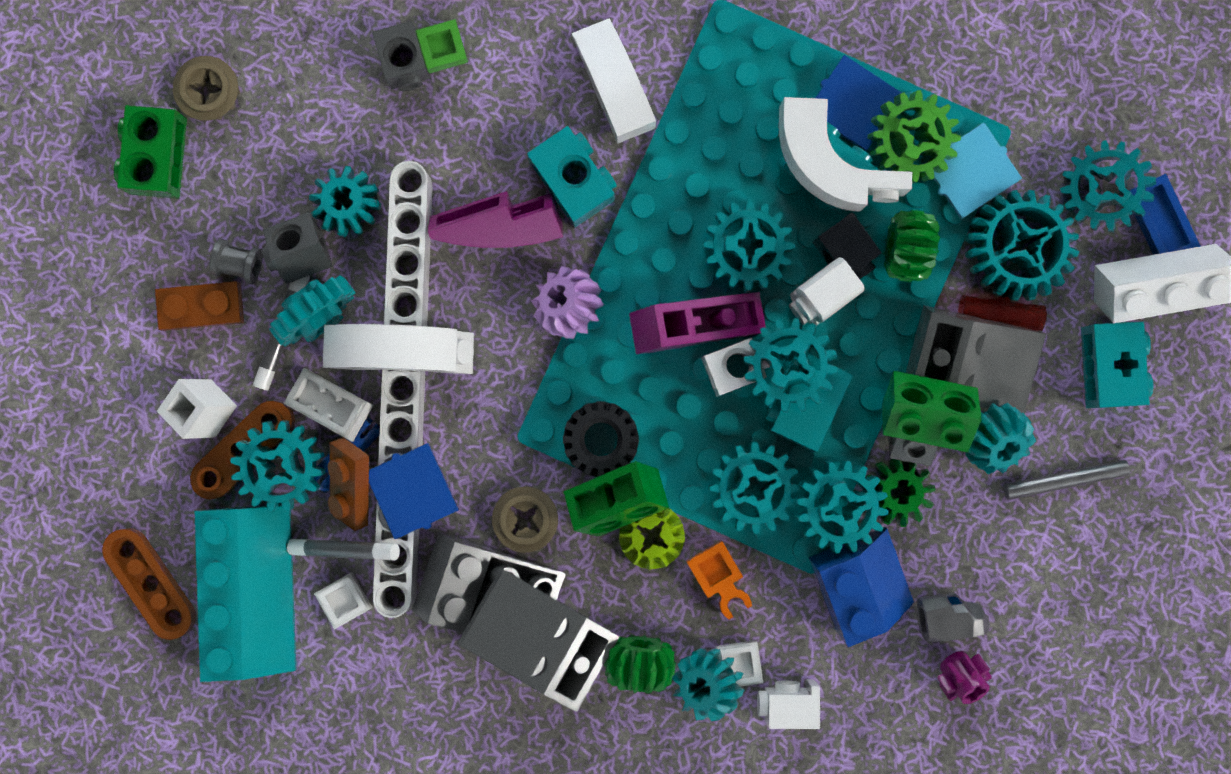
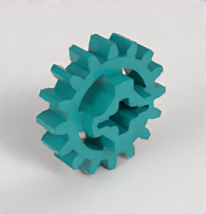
M1103 140L1101 151L1094 152L1087 145L1085 147L1087 155L1085 159L1082 160L1075 156L1071 158L1072 163L1076 167L1075 171H1063L1062 174L1071 184L1060 188L1062 195L1072 196V199L1064 206L1067 211L1079 209L1075 217L1079 224L1090 218L1091 230L1096 231L1101 222L1106 223L1109 232H1114L1117 221L1121 220L1126 227L1132 226L1129 217L1131 214L1135 213L1144 217L1146 212L1141 203L1142 201H1154V195L1146 191V188L1156 185V177L1144 176L1152 168V164L1150 161L1138 163L1142 154L1140 149L1136 148L1130 154H1127L1125 142L1120 141L1115 150H1110L1107 140ZM1104 160H1117L1113 166L1097 167L1095 165ZM1133 171L1138 180L1135 196L1127 190L1126 182L1131 177ZM1082 177L1089 182V193L1085 196L1083 202L1079 191ZM1096 177L1107 182L1116 178L1115 185L1122 197L1110 191H1106L1101 195L1102 189ZM1118 205L1122 208L1113 213H1099L1104 206Z
M748 200L744 210L741 211L735 202L731 203L729 206V216L720 211L716 214L715 218L719 227L714 225H708L706 233L714 238L703 243L704 250L713 252V255L706 259V266L717 265L719 269L714 278L718 280L725 275L729 277L728 288L731 290L737 282L743 283L744 292L751 291L753 282H757L761 290H764L768 287V276L775 281L782 277L780 270L777 268L778 266L788 268L791 265L792 261L784 256V253L792 251L795 248V244L785 242L784 238L792 232V228H780L778 223L781 221L783 214L780 212L773 217L769 216V204L767 203L759 211L754 210L752 200ZM741 221L740 231L734 236L722 237L724 231L730 225ZM758 222L766 226L773 237L766 236L759 229ZM748 231L751 244L758 245V248L751 254L749 261L745 248L738 247L744 241ZM723 256H731L739 265V271L733 269ZM774 256L772 263L766 269L756 273L758 260L762 257Z
M342 275L335 279L331 277L324 284H321L318 279L313 280L282 302L281 305L284 309L276 316L278 319L270 323L271 328H269V331L279 344L284 347L290 343H297L302 337L308 343L312 342L324 333V325H337L344 318L342 310L347 307L346 304L354 299L353 296L356 292Z
M794 318L791 328H785L779 319L776 320L777 331L771 333L765 327L760 329L764 338L761 343L750 340L749 345L755 351V355L745 356L743 361L746 365L753 367L754 370L749 371L744 376L747 382H758L752 390L755 397L761 396L764 393L767 394L765 400L767 407L771 408L776 401L781 402L783 413H788L791 403H797L800 411L804 412L806 411V400L811 398L818 405L822 403L818 393L820 389L832 391L833 385L826 378L827 376L838 375V368L828 365V361L835 359L837 353L836 350L824 349L830 341L829 336L825 334L816 338L817 328L815 324L811 323L806 330H802L799 319ZM794 339L791 345L780 348L774 346L775 343L781 340ZM812 347L820 358L819 371L808 364L807 357ZM794 357H797V362L803 372L791 370L788 375H785V370L778 359L790 362ZM763 360L771 365L774 370L770 385L763 376ZM802 383L808 386L804 391L787 394L791 386Z
M283 420L280 421L276 430L272 421L262 423L263 433L256 428H251L247 431L251 441L241 440L236 443L237 448L243 453L241 456L233 457L230 460L231 463L240 466V471L233 474L231 478L232 480H243L245 485L238 493L242 496L251 492L254 495L251 502L252 506L256 507L263 501H267L268 512L277 510L279 503L282 504L285 511H290L294 508V498L300 504H304L309 501L306 489L316 492L321 487L313 479L314 476L325 474L326 469L316 466V461L323 458L325 454L324 452L313 451L312 446L318 441L316 436L306 440L302 437L305 432L304 426H298L293 431H290L289 421ZM271 438L284 439L276 449L261 445L264 441ZM299 451H301L305 461V468L301 467L298 458ZM281 457L283 459L281 467L286 471L276 475L274 473L276 465L271 460ZM252 464L256 466L258 480H256L253 474ZM281 483L296 487L288 493L273 492Z
M751 442L749 452L745 453L740 445L734 446L736 457L731 459L723 454L720 458L725 464L724 469H712L711 471L712 474L719 478L718 484L708 486L710 491L719 493V498L715 499L711 504L714 508L724 506L726 510L723 512L721 519L727 522L735 517V529L741 531L746 523L750 524L753 534L759 533L760 524L763 523L770 531L776 530L774 519L778 517L787 522L790 518L784 511L787 506L798 507L799 505L793 502L794 499L791 498V492L800 491L801 487L798 484L791 483L790 479L798 473L797 468L786 469L784 467L789 459L787 454H782L777 458L773 457L775 446L768 445L763 453L759 452L757 442ZM752 459L765 461L776 470L766 474L756 469ZM737 467L739 478L735 487L727 491L729 476ZM751 477L756 481L768 482L772 480L764 484L765 487L759 490L761 496L757 499L751 494H740L750 486L748 479ZM782 486L781 497L773 508L770 500L774 490ZM743 502L751 504L757 516L742 514L733 506Z
M842 460L839 469H837L834 462L826 461L824 462V473L812 468L809 472L813 481L811 483L799 482L798 485L806 492L804 497H795L793 500L794 503L803 506V511L797 513L794 517L799 522L808 523L802 530L804 536L811 537L817 534L814 544L818 547L824 548L830 541V550L834 553H840L843 544H845L848 550L856 552L857 540L860 539L869 545L872 543L871 536L869 535L871 529L882 532L883 527L876 520L878 516L888 515L889 510L879 507V501L884 500L888 496L886 492L875 491L874 488L880 482L877 476L872 475L865 478L867 467L858 465L852 472L851 461ZM843 478L853 480L863 491L851 492ZM824 487L821 498L818 502H815L818 492ZM839 498L849 501L848 505L842 507V515L830 511L833 510V507L839 505ZM866 510L863 520L858 525V520L860 519L862 513ZM832 521L834 528L838 530V534L827 532L821 527L819 522Z

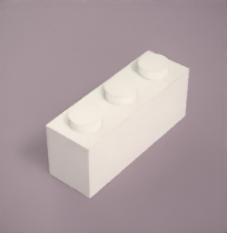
M1217 244L1095 265L1094 303L1113 324L1231 303V256Z

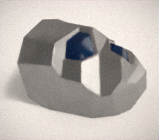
M955 593L917 598L920 631L923 639L927 642L973 638L985 635L989 631V616L985 614L978 603L963 601Z

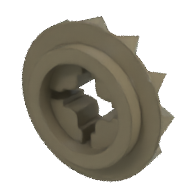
M198 56L188 60L177 71L173 81V96L178 107L187 116L204 123L214 119L222 120L223 115L229 110L235 109V101L241 93L238 87V76L232 68L223 60L213 56ZM210 77L211 84L221 91L210 93L208 100L204 102V96L192 88L204 87Z
M529 486L517 487L503 494L497 501L492 514V526L499 541L507 548L521 553L534 552L546 546L554 537L558 527V512L554 502L545 492ZM537 505L539 508L535 511L536 514L533 517V521L540 531L537 532L534 528L531 529L526 526L522 530L519 529L515 534L513 530L516 528L515 524L519 519L511 507L514 506L517 510L520 509L526 512Z

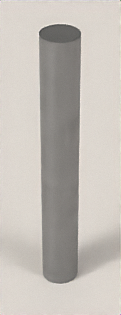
M1120 460L1007 483L1003 487L1006 499L1012 500L1129 476L1130 467L1127 460Z

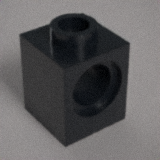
M853 212L812 242L828 265L838 257L843 258L859 279L877 268L872 260L882 254Z

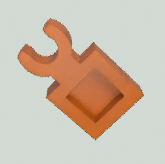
M722 540L686 560L707 598L719 593V607L727 619L733 618L731 611L728 609V603L732 598L738 597L742 599L747 608L752 607L748 594L744 590L736 588L733 584L743 578V575Z

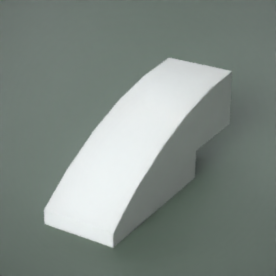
M610 18L572 33V37L617 144L655 129L656 119Z

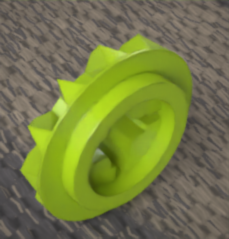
M668 508L621 527L619 530V542L622 552L634 565L652 570L667 567L679 557L685 542L684 527L680 518L674 511ZM663 521L659 536L667 547L664 548L662 545L658 546L653 543L642 552L641 549L644 546L645 537L636 527L639 525L642 528L646 527L651 530L655 525L658 526Z

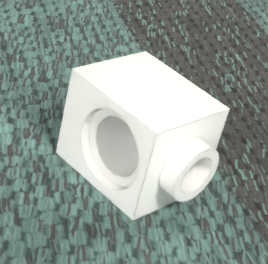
M752 338L701 358L716 397L754 383L747 382L745 376L742 378L733 377L728 372L726 366L728 358L732 355H741L743 357L755 355V351L749 345ZM763 360L762 372L764 378H766L764 369L769 368L770 365ZM749 366L748 372L754 370L753 367Z

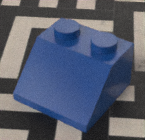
M883 527L882 532L875 530L869 533L872 539L870 545L860 539L857 540L856 552L848 550L845 544H843L840 553H834L828 549L808 557L836 632L847 647L888 632L914 603L886 527Z

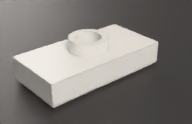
M303 368L284 401L285 405L352 442L374 406L306 368Z

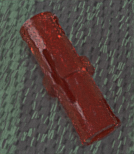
M962 295L958 306V313L1036 331L1044 329L1047 319L1045 305L1012 302L1009 297L1000 296L996 300Z

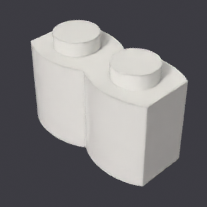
M838 257L790 294L793 302L789 304V307L803 325L809 322L817 326L864 292V285L843 258Z

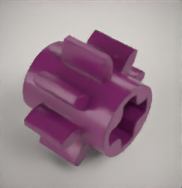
M958 651L946 657L940 664L942 674L938 675L937 679L940 682V688L949 701L959 697L963 704H971L980 700L989 691L990 686L986 681L992 679L989 673L990 668L979 653L970 659L965 651Z

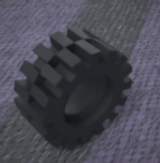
M597 401L584 405L572 414L565 426L563 443L565 453L576 469L589 476L599 477L631 463L637 453L639 435L635 421L626 410L613 403ZM596 423L609 424L617 433L618 442L616 448L605 456L592 454L585 445L586 431Z

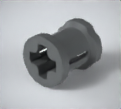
M218 239L210 257V273L215 276H220L224 273L244 278L245 283L253 285L260 273L263 261L262 251L256 247L247 250L231 246L227 240Z

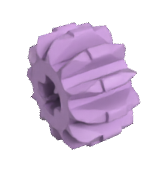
M561 266L558 274L547 272V283L545 285H536L540 295L531 300L534 307L537 308L533 317L538 323L543 325L542 327L545 328L546 332L553 336L561 335L566 339H574L577 332L588 334L587 323L589 321H599L595 310L604 305L601 298L597 297L602 289L583 270H572L569 267Z

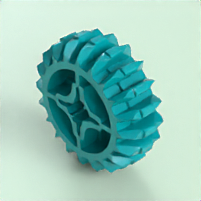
M1012 190L1008 193L1007 199L1002 195H997L992 199V206L983 205L979 209L982 218L975 217L970 221V226L979 233H969L965 236L966 242L976 245V248L965 252V257L969 259L977 257L979 263L972 266L970 272L976 274L983 270L986 275L981 279L980 285L986 287L995 282L993 295L1001 296L1007 290L1010 301L1019 300L1021 295H1023L1026 301H1032L1036 299L1037 292L1044 297L1052 293L1051 285L1055 287L1062 286L1065 283L1062 273L1069 274L1073 272L1075 267L1067 259L1077 257L1080 251L1069 247V243L1078 240L1080 235L1074 232L1068 234L1066 227L1071 226L1074 223V219L1069 217L1062 220L1059 215L1063 212L1064 205L1058 204L1052 209L1049 208L1051 195H1044L1036 201L1035 190L1026 191L1023 197H1021L1018 190ZM1015 214L1029 216L1039 222L1043 228L1038 230L1031 229L1024 223L1023 219H1018ZM1000 221L1003 227L1000 230L1003 236V244L994 253L992 245L993 234ZM1033 237L1036 238V241L1028 244L1027 249L1020 252L1017 250L1011 254L1007 253L1008 250L1016 247L1015 243L1023 240L1027 241ZM1049 239L1051 245L1050 258L1046 267L1043 268L1042 263L1045 261L1042 257L1041 249L1044 242ZM1006 261L1013 262L1018 265L1021 272L1026 271L1029 278L1015 276L1006 271L1000 264Z

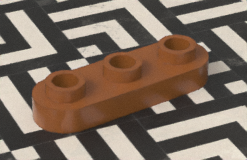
M266 401L258 405L194 466L190 475V483L194 492L198 496L210 500L228 495L242 481L232 480L231 478L233 474L240 471V466L230 462L231 458L237 456L235 453L236 443L241 440L250 442L247 431L251 428H256L263 433L262 423L265 422L269 414H274L277 417L276 430L280 421L288 420L290 431H293L295 416L290 407L278 401ZM271 438L264 441L261 445L276 449L284 439ZM252 464V470H254L256 466ZM209 471L214 472L217 477V481L212 487L205 482V476Z
M133 528L120 529L109 534L103 543V558L153 632L158 637L166 640H174L189 633L196 621L195 609L146 536ZM127 541L131 542L134 546L132 556H127L123 551V546ZM149 575L157 579L158 585L155 590L149 589L146 585ZM172 609L177 610L181 615L179 624L172 623L169 618Z

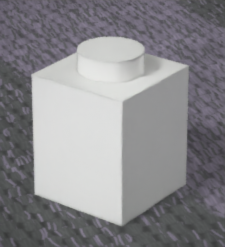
M178 379L157 412L182 439L214 438L234 412L237 405L212 379Z

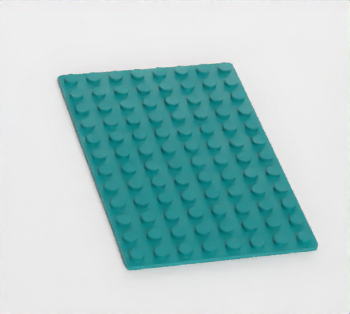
M716 0L709 11L591 271L590 278L602 289L597 297L601 298L604 305L595 310L599 321H589L587 323L588 334L577 332L574 339L561 338L517 437L520 443L574 467L565 453L563 443L566 423L576 410L588 403L605 401L616 404L630 414L637 426L639 443L637 453L631 463L637 461L659 470L669 508L674 513L812 574L814 571L808 557L827 550L830 541L824 548H820L814 544L817 534L811 537L803 535L802 530L808 523L799 522L794 517V515L803 511V506H787L784 511L790 519L786 522L778 517L775 518L776 530L770 531L764 523L760 524L758 534L752 533L749 523H746L745 527L738 531L735 529L736 518L733 517L729 521L724 522L721 519L723 512L726 510L724 506L714 508L711 504L715 499L719 498L718 492L708 489L709 485L718 484L719 478L712 474L711 471L712 469H724L725 464L720 458L723 454L731 459L736 457L734 446L740 445L745 453L749 452L751 442L758 443L759 452L761 453L764 452L768 445L775 446L774 458L787 454L789 459L784 467L786 469L797 468L798 473L790 478L791 483L799 484L800 481L811 483L813 478L809 470L814 468L824 473V462L826 461L834 462L837 469H839L842 460L851 461L852 472L858 465L864 466L883 424L882 402L893 371L906 372L923 305L935 307L965 236L968 233L970 221L975 217L978 208L960 219L946 197L938 194L939 187L935 181L931 179L924 182L921 177H919L918 182L912 183V189L903 197L899 196L898 202L872 201L873 195H868V205L860 212L845 210L841 215L807 191L800 183L776 165L783 154L779 138V107L784 97L816 98L822 89L820 87L821 81L830 77L844 55L898 91L904 92L908 99L910 94L917 90H921L923 101L934 93L726 0ZM938 95L935 106L940 108L949 104L951 108L946 114L947 119H958L959 121L956 126L951 128L952 134L963 137L982 123H985L999 145L1006 147L1011 136V130L1008 126ZM903 111L896 118L909 120L915 111ZM911 130L909 134L914 136L916 131ZM842 136L839 137V139H841L851 148L855 146ZM914 138L913 144H919V141ZM873 141L866 151L869 155V152L877 147V141ZM881 155L871 156L873 159L872 165L878 169L883 158ZM920 155L913 164L921 165L930 159L931 156L924 157ZM888 167L881 171H892L893 169ZM752 200L754 210L759 211L767 203L769 204V216L773 217L780 212L783 214L778 224L780 228H792V232L784 238L785 242L795 244V248L792 251L784 253V256L788 257L792 262L788 268L778 266L777 268L780 270L782 277L775 281L768 276V287L764 290H761L757 282H753L750 292H744L742 282H737L731 290L728 288L729 277L725 275L718 280L714 278L719 269L717 265L706 266L705 261L713 255V252L704 250L703 243L714 238L707 234L706 230L708 225L719 227L715 216L719 211L729 216V206L731 203L735 202L741 211L744 210L747 201ZM919 210L924 211L926 214H933L940 226L938 232L940 241L938 243L939 253L936 256V266L932 269L931 275L928 279L912 282L899 281L897 278L889 277L884 267L885 256L883 252L885 250L884 240L887 237L891 218L900 211ZM852 212L882 252V254L872 260L877 268L860 279L864 285V292L816 326V338L825 334L829 336L830 341L824 349L836 350L837 357L828 361V363L854 375L818 452H811L767 431L771 423L765 419L769 409L765 405L767 394L764 393L761 396L755 397L752 390L758 384L757 381L717 397L715 395L701 358L749 338L761 343L764 340L762 334L671 350L636 354L629 313L656 304L760 292L766 329L771 333L777 331L776 320L779 319L785 328H791V324L796 316L789 307V304L793 302L790 294L828 265L812 242ZM741 221L730 225L724 231L722 237L734 236L740 231ZM758 222L759 229L766 236L773 237L770 230ZM748 231L744 241L738 247L745 248L749 261L751 254L758 248V245L751 244ZM723 256L733 269L739 271V265L731 256ZM774 256L762 257L758 260L756 273L766 269L772 263ZM800 322V327L802 330H806V328L810 325L809 322H807L804 325ZM794 339L781 340L775 343L774 346L780 348L791 345ZM812 347L810 355L820 359L816 350ZM741 355L730 356L726 364L728 372L736 378L744 377L749 368L744 363V357ZM778 359L785 370V374L791 361H781ZM771 365L769 368L764 369L767 376L764 379L769 385L774 375ZM596 423L586 431L584 440L587 449L592 454L605 456L616 448L618 437L615 429L609 424ZM752 459L756 469L766 474L776 470L765 461ZM737 467L729 476L727 491L735 487L739 478ZM751 477L748 479L750 486L740 494H751L757 499L761 496L759 490L765 487L764 484L772 480L768 482L756 481ZM843 478L844 482L847 483L848 489L853 492L856 482ZM782 486L774 490L770 500L773 508L781 497ZM824 487L818 492L815 502H818L821 498ZM801 489L797 492H791V498L804 497L806 491ZM839 498V505L833 507V510L830 511L842 515V507L846 506L848 501ZM743 502L733 506L742 514L757 516L751 504ZM832 521L819 522L824 530L829 533H835L836 529Z

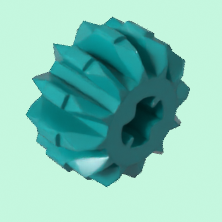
M345 166L340 177L333 168L328 169L327 173L330 181L327 184L319 178L315 179L314 182L322 192L309 195V200L319 205L311 212L312 216L315 219H324L321 227L327 232L336 227L337 234L340 237L347 236L350 226L357 235L362 234L363 227L360 221L364 219L371 225L376 222V219L368 213V210L381 209V203L378 200L371 199L379 192L378 187L375 184H367L369 176L364 171H361L354 177L353 169L350 166ZM345 195L347 198L349 197L353 201L348 209L343 205L341 206L338 202L339 197Z
M1008 402L1000 407L992 403L986 412H981L982 420L971 447L965 453V456L973 465L975 464L978 469L984 470L988 475L996 470L1005 473L1009 466L1013 464L1018 466V461L1022 457L1030 455L1029 447L1037 441L1033 435L1034 428L1031 425L1032 422L1024 413H1021L1016 407H1012Z
M700 648L693 651L691 656H686L678 663L680 670L675 673L672 680L680 686V688L675 690L673 696L682 697L685 701L682 711L688 712L694 709L696 721L704 720L707 717L711 721H718L726 713L730 714L737 708L739 704L736 699L743 696L745 689L736 683L742 678L744 673L732 670L731 666L733 665L734 658L728 657L722 660L720 649H712L707 652L705 648Z

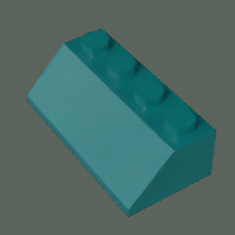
M280 505L273 512H268L267 506L214 508L194 511L200 682L246 680L296 671L293 556L287 551V544L292 539L291 510L285 511L282 505Z

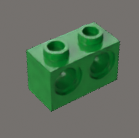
M125 105L124 117H121L118 122V138L121 142L120 158H117L114 164V179L117 182V188L130 195L180 199L187 118L175 109ZM152 124H157L158 130L156 135L152 139L145 141L144 132L146 128ZM153 164L154 172L152 177L147 181L141 182V170L146 165Z
M893 371L882 402L883 435L968 452L982 420L978 388Z
M637 461L563 491L573 530L597 537L669 508L659 470Z

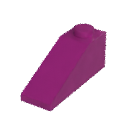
M760 292L656 304L629 313L636 354L761 334L760 329L762 327L766 328Z

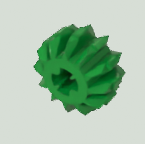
M910 210L900 211L891 218L887 237L884 240L885 250L883 252L885 256L884 267L889 277L897 278L899 281L912 282L928 279L931 275L932 269L936 266V256L939 253L938 243L940 241V236L938 235L940 226L933 214H926L924 211Z
M891 458L890 469L883 462L875 464V468L880 474V482L875 487V491L886 492L888 496L884 500L879 501V507L889 510L888 515L881 516L882 523L889 525L896 518L898 526L907 527L908 514L915 521L920 522L923 519V515L918 507L922 506L931 509L933 506L932 501L924 499V493H932L936 490L935 485L922 484L930 474L928 469H921L915 472L917 463L906 461L902 465L901 460ZM899 480H901L899 485L907 487V494L900 496V502H898L899 498L891 496V489L898 487Z
M632 634L628 637L619 636L615 646L610 649L609 656L604 663L607 682L612 686H617L621 691L630 690L634 694L637 692L650 694L652 691H664L667 686L672 684V676L675 675V652L672 651L670 644L661 642L659 638H648L645 635L634 636Z

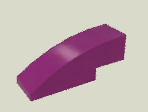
M505 191L430 216L427 232L432 240L454 245L479 248H511L562 238L563 224L552 193L513 205L508 192Z

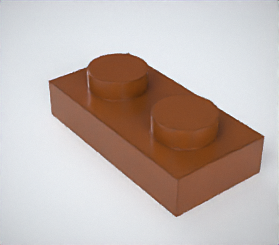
M238 281L155 289L158 330L169 331L244 323L241 283Z
M343 437L330 442V461L328 462L330 497L328 498V507L330 513L336 519L342 521L353 531H357L368 526L369 455Z

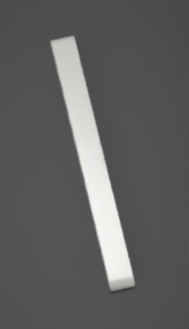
M413 161L399 163L394 167L390 176L384 325L427 326L431 242L427 231L429 219L432 216L433 186L432 180L425 169ZM411 174L420 175L422 182L417 190L414 192L402 190L403 180ZM412 214L419 216L420 224L415 232L409 234L401 232L400 225L404 217ZM408 255L416 256L418 258L416 271L411 275H402L399 272V263L402 258ZM405 296H414L417 303L416 310L410 316L401 317L397 311L398 302ZM382 370L378 466L392 460V455L395 453L403 455L423 445L425 371ZM407 377L413 383V393L406 400H399L394 394V385L399 379ZM401 418L409 421L412 428L411 436L404 442L396 440L392 433L394 423ZM377 502L375 542L399 544L405 549L407 554L406 562L402 566L394 565L389 560L374 559V607L384 617L395 618L407 612L413 606L417 596L419 529L394 539ZM389 586L399 587L403 591L405 602L402 607H394L386 600L385 594Z

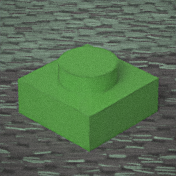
M456 19L416 30L429 74L468 63Z

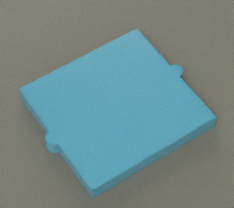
M982 123L961 137V141L951 144L950 148L954 149L958 155L950 160L944 159L948 169L941 173L934 171L933 180L939 187L938 194L946 197L959 218L962 219L1021 180L1022 177L1007 157V148L1005 146L1001 147L986 124Z

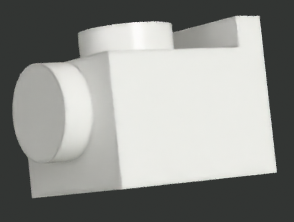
M806 679V688H800V682L776 681L775 688L765 687V691H758V716H765V722L769 729H820V686L814 679Z

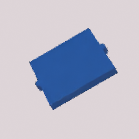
M844 55L830 77L821 81L820 87L822 89L816 96V99H828L827 122L832 124L843 138L867 151L873 142L867 139V134L878 131V127L871 122L872 117L884 115L880 106L887 101L894 103V97L902 92Z
M429 443L403 455L395 453L392 455V460L369 470V484L394 539H398L422 527L429 529L432 527V522L459 511Z

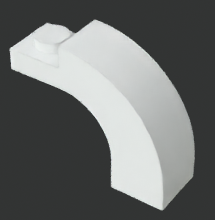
M784 97L779 107L781 149L787 165L795 178L815 197L837 208L860 212L868 205V195H873L872 201L892 203L898 202L899 196L903 197L912 189V172L859 169L849 165L836 154L827 134L828 99Z
M324 325L323 368L473 374L474 333L461 332L451 328L410 325Z

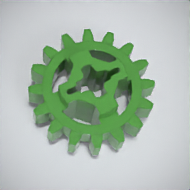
M921 90L911 93L909 99L903 92L894 97V103L887 101L882 104L880 108L884 115H876L871 119V122L878 127V131L867 134V139L877 141V147L869 152L870 155H881L883 158L878 169L881 171L891 167L892 171L912 172V183L918 182L919 177L924 182L934 179V171L937 173L945 172L948 166L944 159L950 160L958 155L954 149L950 148L951 144L961 141V136L952 134L951 128L959 123L958 119L948 120L946 117L951 106L949 104L940 108L935 106L938 97L935 94L928 96L923 101ZM903 111H915L909 120L896 118ZM914 130L916 132L913 136L909 134V131ZM914 138L919 141V144H913ZM920 155L924 157L931 156L930 160L924 164H913Z

